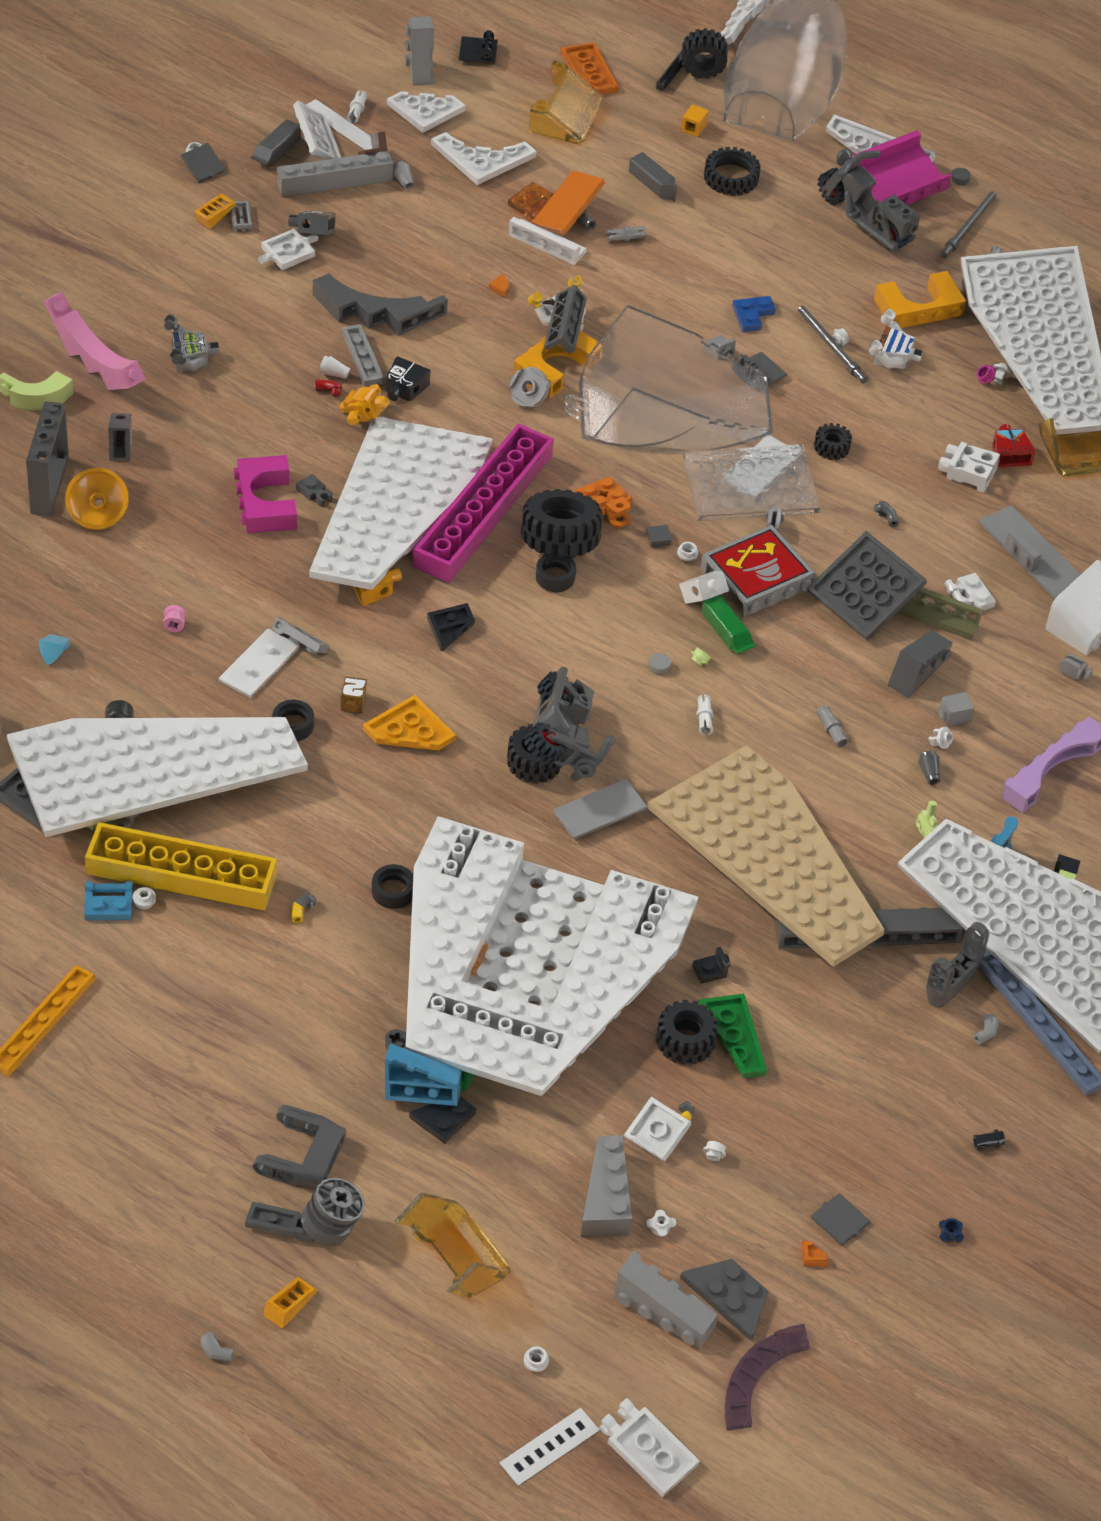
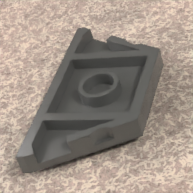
M733 1259L686 1270L681 1273L680 1279L746 1338L749 1340L753 1339L768 1295V1290Z

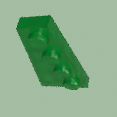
M745 994L699 999L698 1005L704 1004L707 1006L706 1010H712L714 1013L713 1017H716L718 1025L717 1037L742 1078L766 1076L767 1068Z

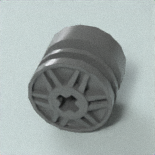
M341 1178L323 1180L317 1186L311 1199L302 1211L301 1223L303 1229L308 1236L324 1245H337L344 1242L364 1212L365 1202L363 1195L349 1181Z

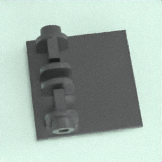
M759 352L750 358L747 355L740 354L737 357L738 364L731 368L757 391L787 376V373L763 352Z

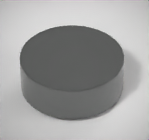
M956 168L952 171L951 180L955 184L965 185L969 183L971 173L965 168Z

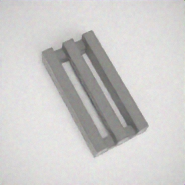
M234 201L236 202L235 206H238L240 224H237L235 207L230 210L233 232H237V229H241V232H245V229H249V232L253 231L249 201ZM242 206L246 207L248 223H244Z

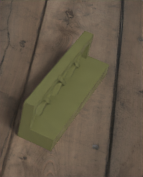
M922 587L915 594L916 596H913L897 612L972 641L979 627L983 610ZM928 597L933 599L935 603L933 604L928 602L926 598ZM945 605L953 606L955 611L947 609ZM969 612L976 615L975 619L970 618L965 613Z

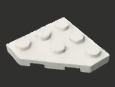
M401 91L387 98V105L422 133L464 112L466 106L451 95H446V98L435 97V94L420 93L419 96H415Z

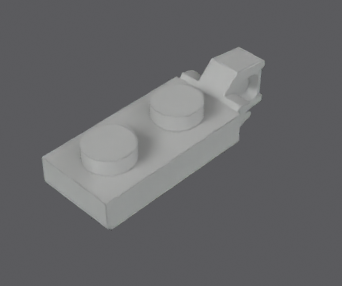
M277 617L272 626L276 633L279 635H289V640L296 644L302 643L306 645V650L315 655L318 653L327 654L330 645L281 617Z

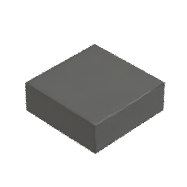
M667 525L647 527L646 532L651 547L671 545L672 539Z

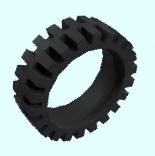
M725 147L724 150L723 148H718V151H712V154L710 153L708 158H706L704 179L706 184L710 185L712 190L716 189L718 193L724 191V195L731 193V196H735L738 193L740 196L743 195V192L747 194L750 190L753 191L757 187L761 166L756 156L751 155L749 151L745 153V149L737 150V147H733V150H731L730 147ZM727 164L737 165L746 169L750 174L745 177L730 178L719 174L715 168Z

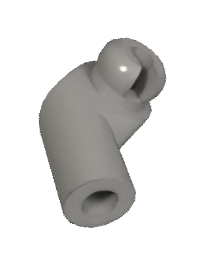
M986 1014L982 1018V1021H985L983 1023L984 1029L973 1035L978 1045L997 1035L999 1021L995 1015Z

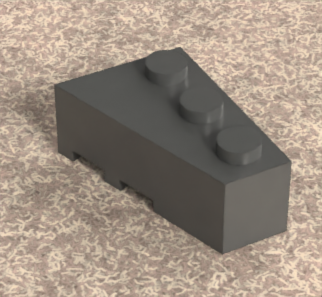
M933 630L929 631L900 651L887 686L909 698L943 662L950 658L952 653L950 649L953 642Z

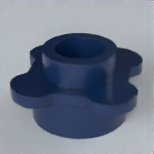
M954 1218L939 1222L938 1226L941 1229L939 1238L941 1241L954 1240L958 1243L963 1241L964 1235L961 1233L962 1222Z

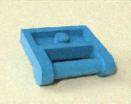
M1010 816L1005 819V828L999 835L995 834L991 842L1003 848L1012 849L1011 840L1013 833L1018 827V820Z
M86 881L85 920H132L133 881H125V884H93V881ZM93 893H125V896H93Z

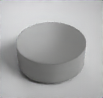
M657 653L650 657L649 669L653 673L665 674L670 670L671 660L667 655Z

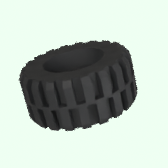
M555 489L554 491L545 490L543 493L538 492L534 494L524 504L521 535L528 547L535 549L540 554L544 553L550 557L557 556V558L582 556L587 552H591L600 542L603 512L599 504L592 497L585 496L581 492L577 491L576 493L567 489L566 491Z

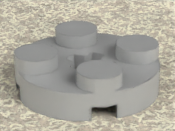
M535 367L518 370L510 381L513 401L526 408H537L546 399L551 387V383L545 373ZM533 383V389L527 392L526 385Z

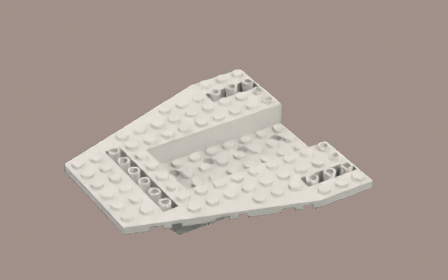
M438 816L414 865L405 1049L462 1071L543 1096L560 1078V1074L575 1062L576 1057L583 1053L602 1034L606 1026L621 1014V1010L628 1006L650 983L653 976L657 972L660 973L665 964L677 955L699 897L614 870L610 871L605 885L523 860V842ZM537 883L540 884L542 887L536 889L531 887L530 885ZM582 897L585 901L577 902L574 898ZM522 917L525 918L527 921L520 923L517 922L515 919ZM567 931L571 935L562 936L559 934V932ZM509 952L511 956L503 957L500 953ZM553 966L555 970L547 971L544 967ZM493 987L496 989V991H491L485 988ZM537 1001L540 1003V1005L538 1006L529 1002Z

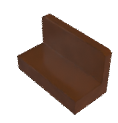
M377 132L370 135L372 149L360 151L358 155L388 151L385 132Z

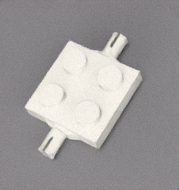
M295 229L289 230L261 242V249L266 254L259 256L258 261L263 264L271 260L281 270H285L315 257V250L310 244L318 241V236L312 234L304 237Z

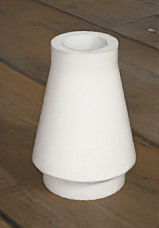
M324 356L319 371H322L324 375L347 379L351 368L345 366L332 356Z

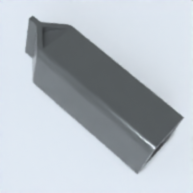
M286 119L257 145L251 159L265 165L268 163L273 165L301 139L300 125Z
M644 152L630 159L629 172L661 199L676 201L677 187L675 186V178Z

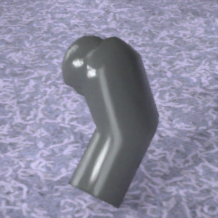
M879 501L878 504L874 505V510L877 514L885 513L890 527H896L899 524L895 509L887 502Z

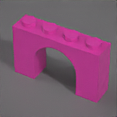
M287 455L237 459V468H234V479L239 481L236 482L237 495H241V497H238L239 510H243L241 512V523L246 525L247 533L297 529L295 499L265 501L253 494L256 490L265 486L289 484Z

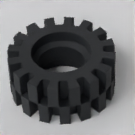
M830 423L829 426L823 424V427L820 426L816 431L814 449L819 456L823 454L822 457L825 459L827 456L829 460H833V457L839 460L840 456L843 459L845 455L849 454L852 434H850L849 429L846 430L845 426L841 428L838 423L836 426H833V423ZM827 440H834V441H837L838 443H832V442H829V441H827Z

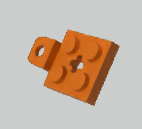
M610 476L575 490L576 493L578 491L585 496L592 497L601 507L602 515H605V520L611 526L621 528L631 523V518L626 511L631 510L632 497Z

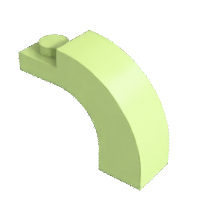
M56 371L45 381L31 384L21 382L3 372L0 375V392L10 397V405L25 410H42L45 401L63 403L73 395V380Z

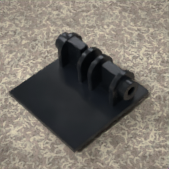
M487 30L484 32L483 38L462 36L459 61L495 64L498 40L494 39V33L491 30Z

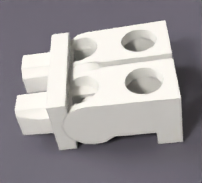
M962 441L959 447L948 444L945 456L941 457L938 470L947 472L946 479L952 481L954 479L960 483H969L977 486V491L985 493L998 468L1000 454L975 446H967V443Z

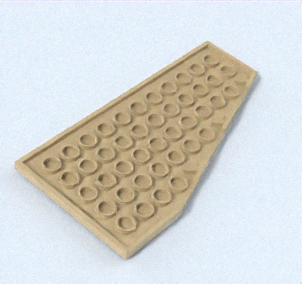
M747 745L648 802L647 808L833 967L884 935V927L793 783Z

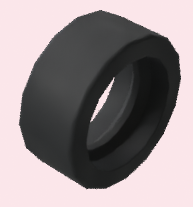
M545 554L538 560L536 565V581L540 587L551 592H562L573 586L576 579V563L572 558L550 557ZM550 567H558L567 571L568 574L562 577H553L546 574L544 570Z
M292 699L285 700L274 708L272 717L299 715L306 719V722L302 725L290 726L296 741L307 738L313 732L314 712L309 704L301 700Z
M397 864L385 865L379 868L372 878L371 891L374 900L379 905L390 909L402 908L408 905L413 898V873L408 868ZM394 879L405 883L407 888L400 893L393 894L382 890L380 885L387 880Z

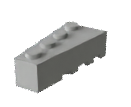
M598 1136L580 1237L630 1235L632 1215L623 1136Z
M634 1250L618 1271L614 1298L621 1305L639 1312L643 1318L656 1322L665 1331L678 1335L687 1344L701 1348L716 1327L718 1313L693 1294L685 1295L677 1282L673 1279L671 1281L665 1280L658 1274L660 1269L653 1264L648 1267L639 1260L641 1255Z

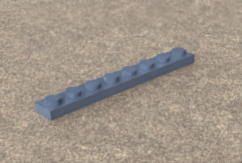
M986 951L979 968L1085 1096L1100 1090L1101 1075L1035 995L989 951Z

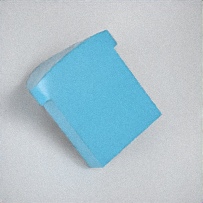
M52 634L39 640V647L45 663L50 665L55 662L70 647L71 639Z

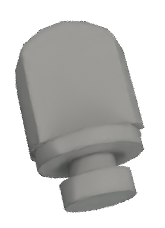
M774 506L766 513L767 526L775 524V529L778 532L780 524L784 521V514L780 507Z
M1071 653L1067 654L1059 663L1060 671L1075 680H1081L1083 677L1084 680L1088 681L1093 673V669L1088 668V663Z

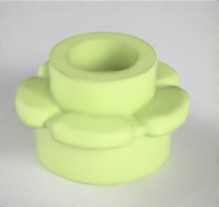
M699 647L694 652L691 651L693 654L691 659L700 666L709 664L708 661L711 657Z

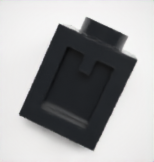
M717 947L715 955L693 960L692 966L700 983L703 984L726 978L728 967L731 966L728 954H724L722 948Z

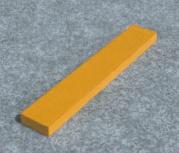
M77 964L70 970L0 1048V1073L9 1077L96 980L95 974Z

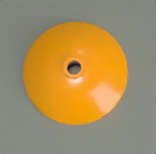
M90 468L80 472L71 480L65 494V504L71 518L80 526L91 530H102L115 525L126 513L129 503V494L124 481L116 473L105 468ZM102 500V504L99 506L95 505V502Z

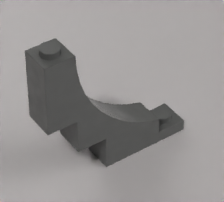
M330 273L313 280V296L338 322L356 316L368 329L385 322L399 336L447 314L448 299L444 295L428 302L422 296L385 298L351 289L335 279Z

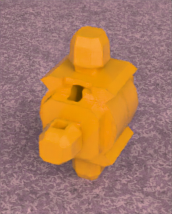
M378 384L371 385L370 387H361L357 391L352 389L346 399L339 405L342 413L349 414L347 417L349 425L368 422L371 418L376 420L384 408L389 405L387 397L379 396L381 388Z

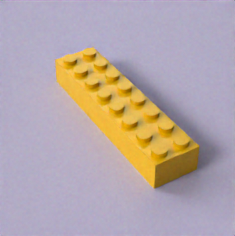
M100 822L97 824L85 856L87 875L121 882L133 881V884L263 911L266 910L277 877V858Z

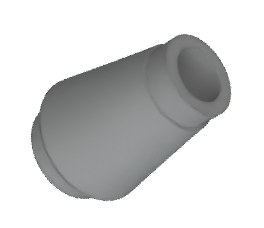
M405 161L395 163L393 165L394 177L405 190L413 188L415 184L409 164Z

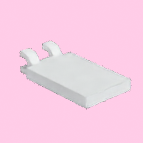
M626 1398L620 1403V1409L617 1411V1414L626 1421L619 1425L608 1414L601 1420L602 1425L599 1426V1429L605 1435L611 1436L607 1443L663 1498L699 1465L700 1460L646 1407L638 1411L633 1403Z

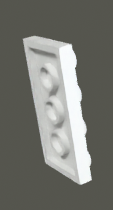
M297 100L293 107L296 112L295 115L299 120L300 128L304 133V139L308 144L310 154L315 158L319 157L323 160L342 158L326 116Z

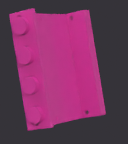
M918 130L864 150H878L881 153L879 158L864 159L859 167L863 166L875 178L876 185L872 188L871 192L874 199L878 200L879 203L896 194L898 199L906 205H910L915 201L928 198L930 195L950 188L951 174L942 175L920 146L921 134Z

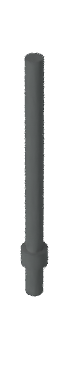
M991 191L956 235L948 240L945 248L940 253L942 258H947L951 252L957 249L961 239L995 199V192Z
M800 306L798 312L847 366V371L852 376L855 375L862 384L866 383L868 378L861 371V367L848 357L804 306Z

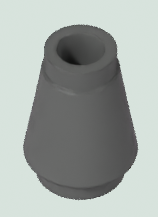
M933 750L925 751L919 755L918 763L928 784H938L941 781L940 757Z

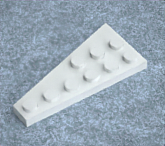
M835 114L826 126V132L855 154L895 139L893 136ZM923 148L933 162L936 153Z

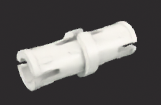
M360 90L356 92L354 100L350 103V111L347 114L349 122L352 123L354 119V123L359 120L360 113L365 108L366 92L362 91L361 95Z
M702 695L697 698L698 711L696 712V717L699 721V733L706 736L705 729H707L708 735L713 733L712 719L714 714L711 709L710 696L704 695L705 701L703 702Z

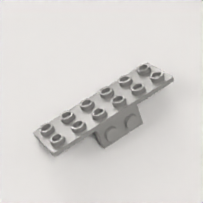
M1008 506L980 519L979 524L1054 599L1081 575L1012 506Z

